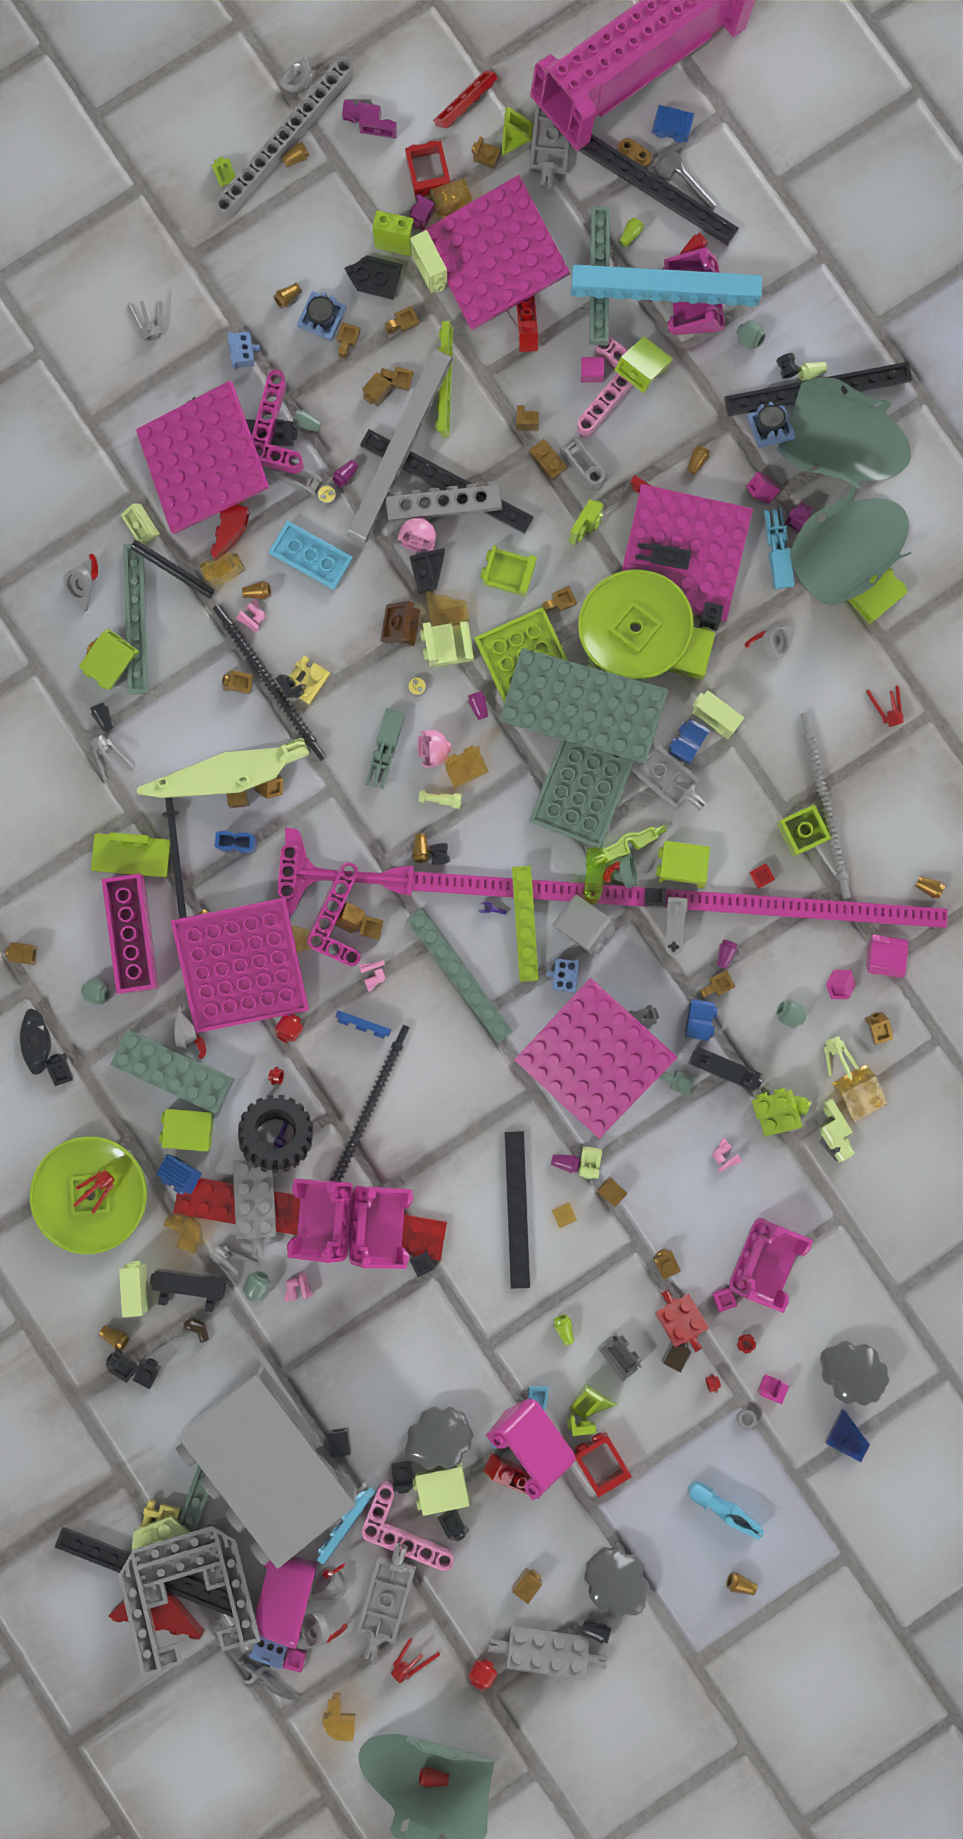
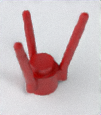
M898 685L895 687L896 701L893 691L889 692L893 710L887 712L888 716L884 714L870 690H866L867 695L882 717L884 724L888 723L889 727L904 723Z
M105 1169L76 1186V1189L79 1190L93 1181L95 1183L73 1204L74 1207L79 1205L98 1187L101 1190L106 1188L91 1212L94 1214L109 1191L114 1187L112 1183L115 1179Z
M410 1638L393 1663L394 1668L391 1670V1674L397 1682L402 1683L405 1679L408 1680L413 1674L440 1656V1653L434 1654L414 1669H411L423 1655H418L410 1664L406 1661L401 1663L412 1642Z

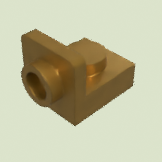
M480 136L478 142H474L472 146L473 161L494 169L501 149L484 143L483 137Z
M234 670L226 672L222 677L223 691L250 694L253 675Z
M875 1012L865 1017V1022L869 1025L875 1045L894 1039L890 1021L883 1012Z
M665 1248L655 1253L656 1256L653 1259L664 1280L681 1272L671 1250L667 1251Z

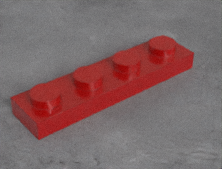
M485 70L433 119L435 125L445 129L452 126L454 120L458 116L463 115L472 103L477 102L484 91L492 88L493 83L498 79L495 72Z

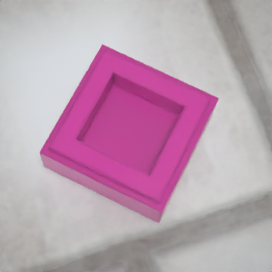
M730 1287L712 1293L719 1313L737 1307Z
M288 1647L283 1668L302 1673L307 1651Z

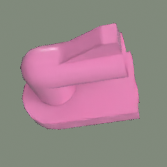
M255 599L247 606V609L255 616L250 619L245 613L240 611L236 620L257 633L259 631L258 625L265 619L266 615L260 609L258 601Z
M379 960L373 963L359 964L361 973L380 967L385 962L384 960ZM382 968L374 969L375 976L364 979L368 992L372 991L378 983L385 980Z
M725 1138L721 1140L718 1149L712 1154L719 1165L726 1161L723 1155L732 1149ZM737 1154L722 1165L718 1171L722 1173L727 1168L743 1161Z
M300 1272L299 1278H292L286 1281L285 1302L298 1299L297 1286L301 1287L303 1299L314 1296L309 1287L305 1272Z

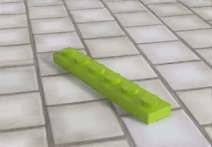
M442 321V328L439 329L441 347H438V351L452 357L453 327L449 321ZM452 363L438 391L439 401L436 402V410L439 413L436 420V430L442 438L450 437Z
M531 865L512 867L519 981H539Z

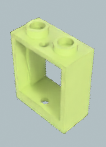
M425 230L410 238L411 255L430 293L440 292L448 286L447 269L428 231Z
M708 690L705 694L700 693L692 705L694 707L692 713L727 740L744 720L742 715Z

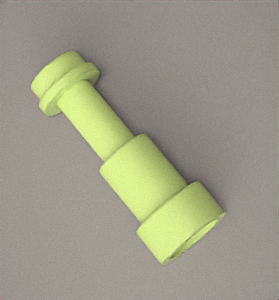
M426 790L419 793V802H439V805L460 809L462 794L454 793V795L441 793L436 795L426 793Z

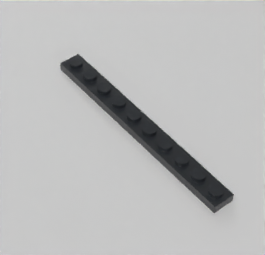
M591 134L590 142L578 150L728 246L738 232L739 227L593 134Z
M909 361L828 377L841 380L859 392L912 381ZM803 382L725 396L724 402L727 416L756 412L761 404L765 407L769 402L776 406L793 405L796 402L801 383ZM845 386L841 387L842 393L846 395L848 390Z
M368 429L360 447L383 458L391 440ZM410 451L402 470L442 491L447 490V487L458 486V489L466 488L465 485L472 484ZM479 493L477 501H485L486 493ZM461 495L459 500L466 503L468 497L467 495ZM502 500L503 510L483 512L524 535L534 519V516Z
M66 1527L61 1529L54 1547L118 1573L121 1572L131 1554ZM188 1575L164 1582L166 1592L233 1617L226 1590L215 1588L207 1591L204 1581Z

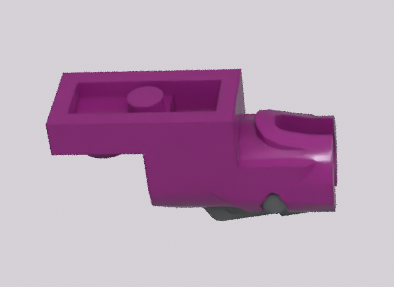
M344 99L343 120L355 124L359 122L361 134L397 138V122H393L390 119L381 120V106L373 104L370 99Z

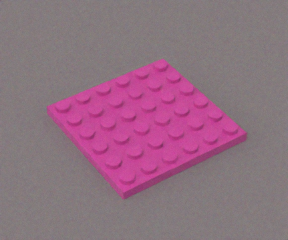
M520 175L513 177L423 230L428 231L447 269V284L471 330L476 329L570 275V271Z
M227 381L136 429L172 534H177L269 488L234 384L231 381Z
M641 484L622 571L647 570L661 574L673 581L683 591L690 603L693 615L702 616L705 602L723 605L721 621L727 622L753 508ZM638 543L659 544L690 550L688 570L636 560L635 556L638 554L651 557L652 550H644L637 547Z
M286 897L171 920L196 1033L309 1011Z
M590 977L514 1061L600 1139L677 1059V1056Z

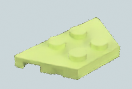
M171 1514L135 1529L133 1532L132 1551L135 1548L189 1533L190 1530L182 1526Z

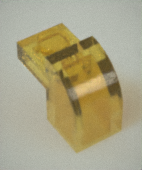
M226 553L217 561H204L199 565L203 577L207 582H212L213 585H220L230 581L246 570L238 553Z
M176 1215L167 1217L163 1226L181 1232L176 1247L195 1254L199 1249L203 1236L200 1223L191 1216L187 1217L185 1222H183L182 1217Z
M333 1692L332 1699H328L327 1712H324L323 1727L326 1733L335 1740L353 1741L356 1714L340 1713L341 1692Z

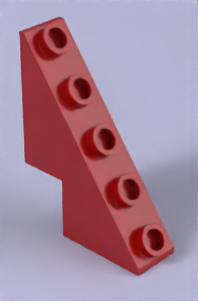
M167 1593L168 1603L150 1608L156 1631L166 1630L172 1635H189V1638L199 1640L205 1631L177 1596L172 1593ZM124 1600L108 1615L109 1618H112V1621L119 1623L123 1621L129 1622Z

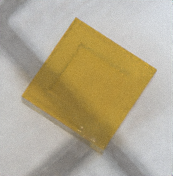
M569 1202L552 1209L559 1228L577 1221Z

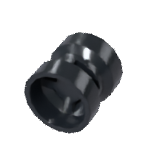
M794 353L784 354L776 360L778 367L781 368L780 374L782 379L791 378L800 372L798 365L795 364L796 358Z
M447 843L429 846L430 853H432V865L450 863V856L447 855Z

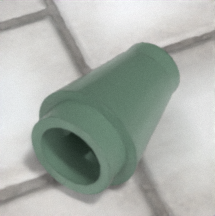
M298 409L293 419V424L297 428L318 432L321 421L305 410L301 411Z

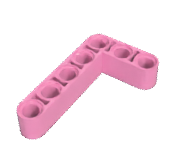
M610 336L607 349H602L600 345L595 347L596 355L604 357V361L613 369H615L619 362L614 357L623 356L628 351ZM617 373L579 418L578 434L582 437H590L633 385ZM623 381L626 385L619 386L617 382ZM611 395L614 399L607 400L605 396ZM595 409H599L602 411V414L598 415L595 414L593 411ZM584 423H587V424H589L591 427L588 428V429H585V428H583L581 425L584 424Z
M384 1481L380 1483L363 1525L362 1536L364 1539L391 1551H394L396 1543H401L400 1552L403 1542L411 1541L413 1547L407 1548L406 1557L441 1571L451 1569L454 1555L449 1548L384 1523L395 1492L391 1482ZM387 1488L391 1491V1495L383 1496L381 1490ZM376 1507H380L383 1509L384 1513L382 1515H377L374 1513L373 1509ZM368 1526H373L376 1528L377 1531L373 1534H370L367 1532L366 1528ZM388 1533H391L394 1535L395 1539L393 1541H388L385 1539L384 1536ZM428 1548L432 1553L425 1556L421 1553V1550ZM445 1555L450 1558V1561L442 1563L439 1558Z

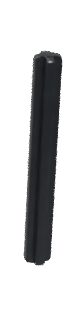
M138 540L132 543L131 550L207 598H211L214 595L215 589Z

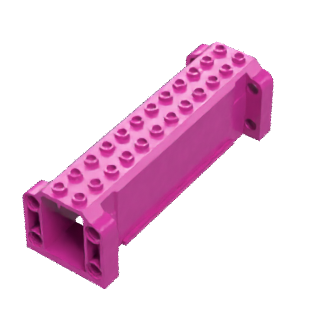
M640 0L574 47L571 52L561 59H556L552 54H548L537 62L534 67L530 97L573 148L578 151L590 142L594 121L598 115L602 118L711 39L712 34L723 26L733 38L745 30L755 0Z

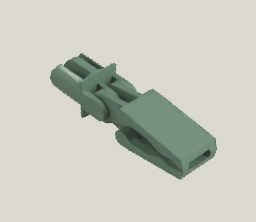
M386 708L376 741L379 747L373 753L365 785H370L375 769L372 787L377 788L381 772H384L380 783V789H384L393 759L391 752L396 750L405 713Z

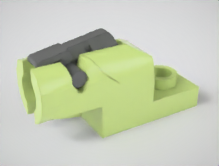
M828 1098L822 1102L825 1106L823 1111L828 1118L831 1117L832 1119L820 1126V1134L822 1136L820 1144L835 1161L840 1163L854 1154L849 1139L845 1138L853 1132L833 1099Z

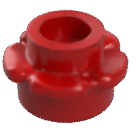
M274 1067V1070L269 1071L268 1080L271 1081L272 1085H281L284 1079V1070Z
M750 1334L739 1336L737 1348L745 1354L751 1353L756 1348L754 1337Z
M710 1374V1376L705 1377L709 1393H718V1389L721 1388L719 1377Z

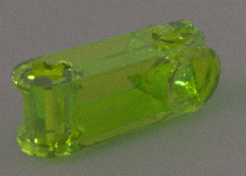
M596 847L587 848L585 865L586 874L583 897L591 905H595L600 901L606 864L605 861L597 865L593 864L592 857L600 855V852L603 850Z

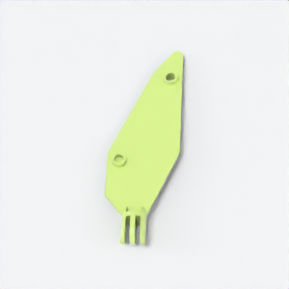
M299 738L278 748L224 752L137 788V793L159 798L240 793L275 779L286 764L308 756L309 751L304 739Z

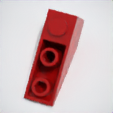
M532 296L517 305L519 352L538 351L535 296Z
M234 505L220 512L221 523L220 526L216 527L215 537L217 539L216 543L212 544L210 552L215 562H218L246 531L250 516L248 507Z
M492 1453L483 1470L484 1473L494 1482L527 1494L524 1485L531 1478L527 1471L508 1459Z

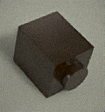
M670 1342L661 1360L662 1363L681 1373L691 1353V1350L687 1348L688 1344L683 1343L675 1348L672 1342Z

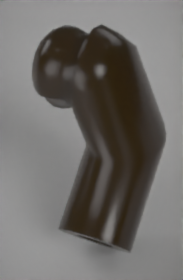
M194 1318L185 1321V1330L197 1333L200 1343L210 1340L203 1322Z

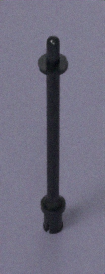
M173 797L165 798L167 812L162 813V816L168 819L179 918H184L187 915L175 816L179 815V811H174Z

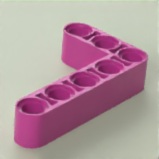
M272 370L267 376L252 439L256 451H262V454L259 456L262 466L297 474L304 468L300 453L271 445L276 427V419H278L286 389L284 374L280 370ZM275 379H281L279 384L272 383ZM270 397L277 398L274 402L268 401ZM267 414L272 415L269 420L263 419ZM262 432L267 433L265 438H259L258 436ZM274 455L281 456V458L277 461L272 460V457ZM292 460H299L297 465H290Z
M344 862L340 865L306 941L313 950L348 966H355L360 962V953L356 949L329 937L358 874V868L355 864ZM349 865L352 866L353 873L350 876H345L344 868ZM343 883L345 890L343 893L338 894L335 888L337 884ZM330 901H336L337 908L334 911H329L327 908ZM328 919V927L320 928V920ZM314 936L321 938V942L317 946L311 944V939ZM332 944L338 945V951L335 954L329 953V947ZM349 952H354L356 955L355 959L351 962L347 961L346 955Z

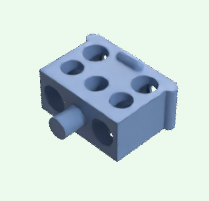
M250 331L232 334L228 332V344L233 370L240 367L255 366L253 352L260 351L259 344H251Z
M556 959L555 971L547 970V977H554L553 990L567 991L572 994L576 993L580 963L578 959H575V961ZM565 963L566 967L560 968V964ZM561 972L565 973L563 978L559 977ZM563 982V987H558V983Z
M260 1637V1640H263L265 1644L260 1646L258 1642L255 1643L249 1658L281 1669L287 1647ZM269 1643L274 1645L273 1649L268 1648ZM282 1647L283 1652L279 1653L277 1648Z

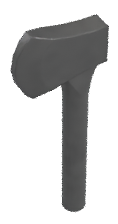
M676 151L655 163L656 172L661 178L669 180L672 174L676 172L710 210L713 211L717 207L713 200L685 170L682 164L683 159Z

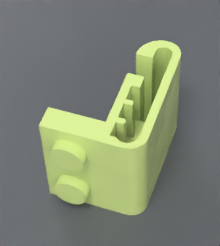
M430 622L423 623V629L420 630L421 640L426 642V648H423L424 659L429 660L430 667L446 666L474 660L468 622H460V625L457 626L445 624L431 627Z

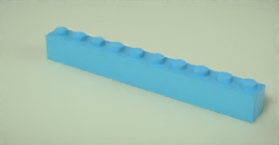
M573 265L571 295L580 298L590 296L598 299L608 297L617 300L626 298L635 301L644 299L654 302L662 300L673 303L689 302L691 304L708 303L710 305L726 304L728 306L745 305L753 307L759 305L762 296V275Z

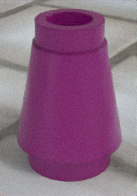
M350 460L335 470L332 476L334 483L341 488L344 485L347 486L359 468L358 464L354 460Z
M482 691L468 695V703L477 720L487 718L486 698Z
M723 939L722 943L719 944L717 966L725 969L728 968L738 950L737 943Z
M553 1154L551 1165L571 1174L573 1172L578 1173L581 1158L576 1157V1155Z

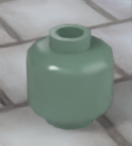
M751 320L740 324L736 332L738 334V342L749 349L760 347L766 337L763 326Z
M91 978L82 985L81 993L86 1002L103 1005L109 1001L112 990L106 981Z
M793 1000L783 1001L777 1008L778 1020L791 1028L802 1025L806 1020L805 1007Z
M261 1271L248 1275L243 1286V1292L248 1300L256 1302L266 1298L271 1287L269 1276Z

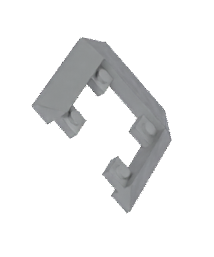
M209 1526L133 1549L118 1577L142 1678L183 1664L178 1642L159 1647L150 1609L169 1602L164 1584L167 1581L202 1571L207 1591L226 1585L235 1625L217 1630L222 1652L261 1641L236 1539L213 1526Z

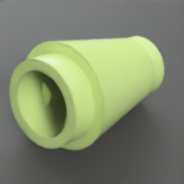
M825 362L803 363L799 366L800 372L798 377L801 381L814 379L827 372V365Z

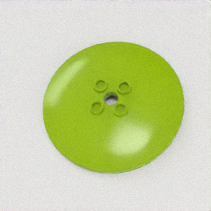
M647 570L622 571L599 582L584 600L578 621L580 641L589 659L603 671L634 680L656 677L675 666L690 645L694 625L692 609L683 591L667 577ZM633 624H639L641 629L638 632H634L630 627Z
M78 1137L56 1146L39 1163L30 1186V1207L40 1231L56 1246L76 1254L102 1253L123 1243L140 1224L147 1204L146 1180L137 1160L120 1144L102 1137ZM104 1169L114 1177L115 1181L112 1183L114 1187L109 1191L94 1214L91 1211L106 1188L101 1190L98 1187L95 1190V1198L93 1200L86 1198L76 1207L73 1206L95 1183L93 1181L79 1190L76 1189V1186L99 1171L102 1172Z

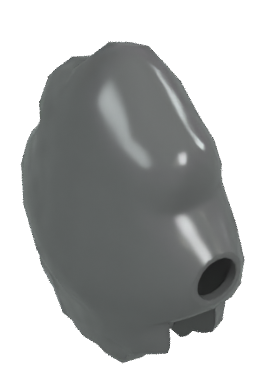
M842 1341L838 1345L827 1347L821 1352L822 1378L825 1383L833 1387L834 1397L845 1404L857 1402L863 1406L871 1402H877L890 1380L887 1375V1366L880 1362L878 1352L867 1344L854 1346L848 1341Z
M431 1407L423 1411L419 1423L409 1427L405 1456L410 1461L420 1464L427 1470H432L437 1466L450 1469L460 1464L463 1453L470 1450L471 1440L474 1436L465 1414L452 1407L444 1410Z
M618 1547L602 1548L586 1563L584 1579L589 1584V1598L597 1607H607L610 1613L616 1617L623 1615L636 1616L643 1612L646 1604V1595L649 1590V1583L642 1576L643 1563L636 1555L625 1554Z

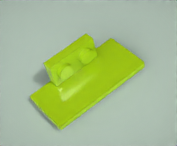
M109 832V834L95 833L91 871L129 875L140 873L143 876L166 878L168 875L170 840L151 838L147 835Z

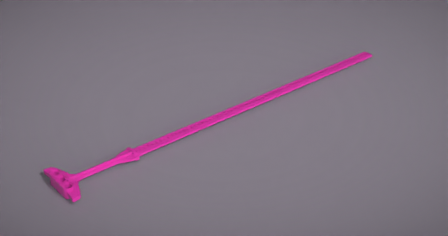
M285 827V845L282 847L280 854L278 894L281 898L286 897L289 916L295 913L304 891L310 884L316 881H333L338 870L322 869L314 866L307 857L300 832L296 829ZM294 849V857L287 858L285 855L286 851ZM414 866L397 867L382 873L358 871L354 883L381 884L393 892L412 896V891L514 898L513 878L414 871ZM293 868V875L285 877V869ZM344 871L345 876H350L353 871ZM532 880L533 899L570 902L576 894L588 903L644 907V887L626 888L625 886ZM288 886L291 887V895L284 896L283 889ZM666 889V907H664L667 908L668 897H680L688 899L687 910L947 928L948 909L673 889Z

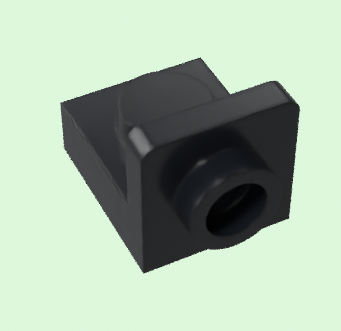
M705 602L698 627H708L717 631L721 622L723 605Z
M280 674L275 678L288 698L297 699L308 688L306 684H299L297 687H294L296 684L292 677L285 674Z
M57 1053L50 1056L46 1067L54 1086L73 1081L74 1077L68 1065L66 1053Z
M119 1349L114 1353L112 1352L106 1360L108 1372L126 1383L139 1368L138 1364L124 1356Z
M144 1358L140 1362V1366L132 1381L150 1390L162 1367L158 1365L156 1360Z
M411 1461L391 1463L394 1492L398 1491L399 1494L410 1492V1489H413Z
M457 1509L449 1510L437 1517L447 1538L451 1541L458 1542L465 1538L466 1533L469 1532Z

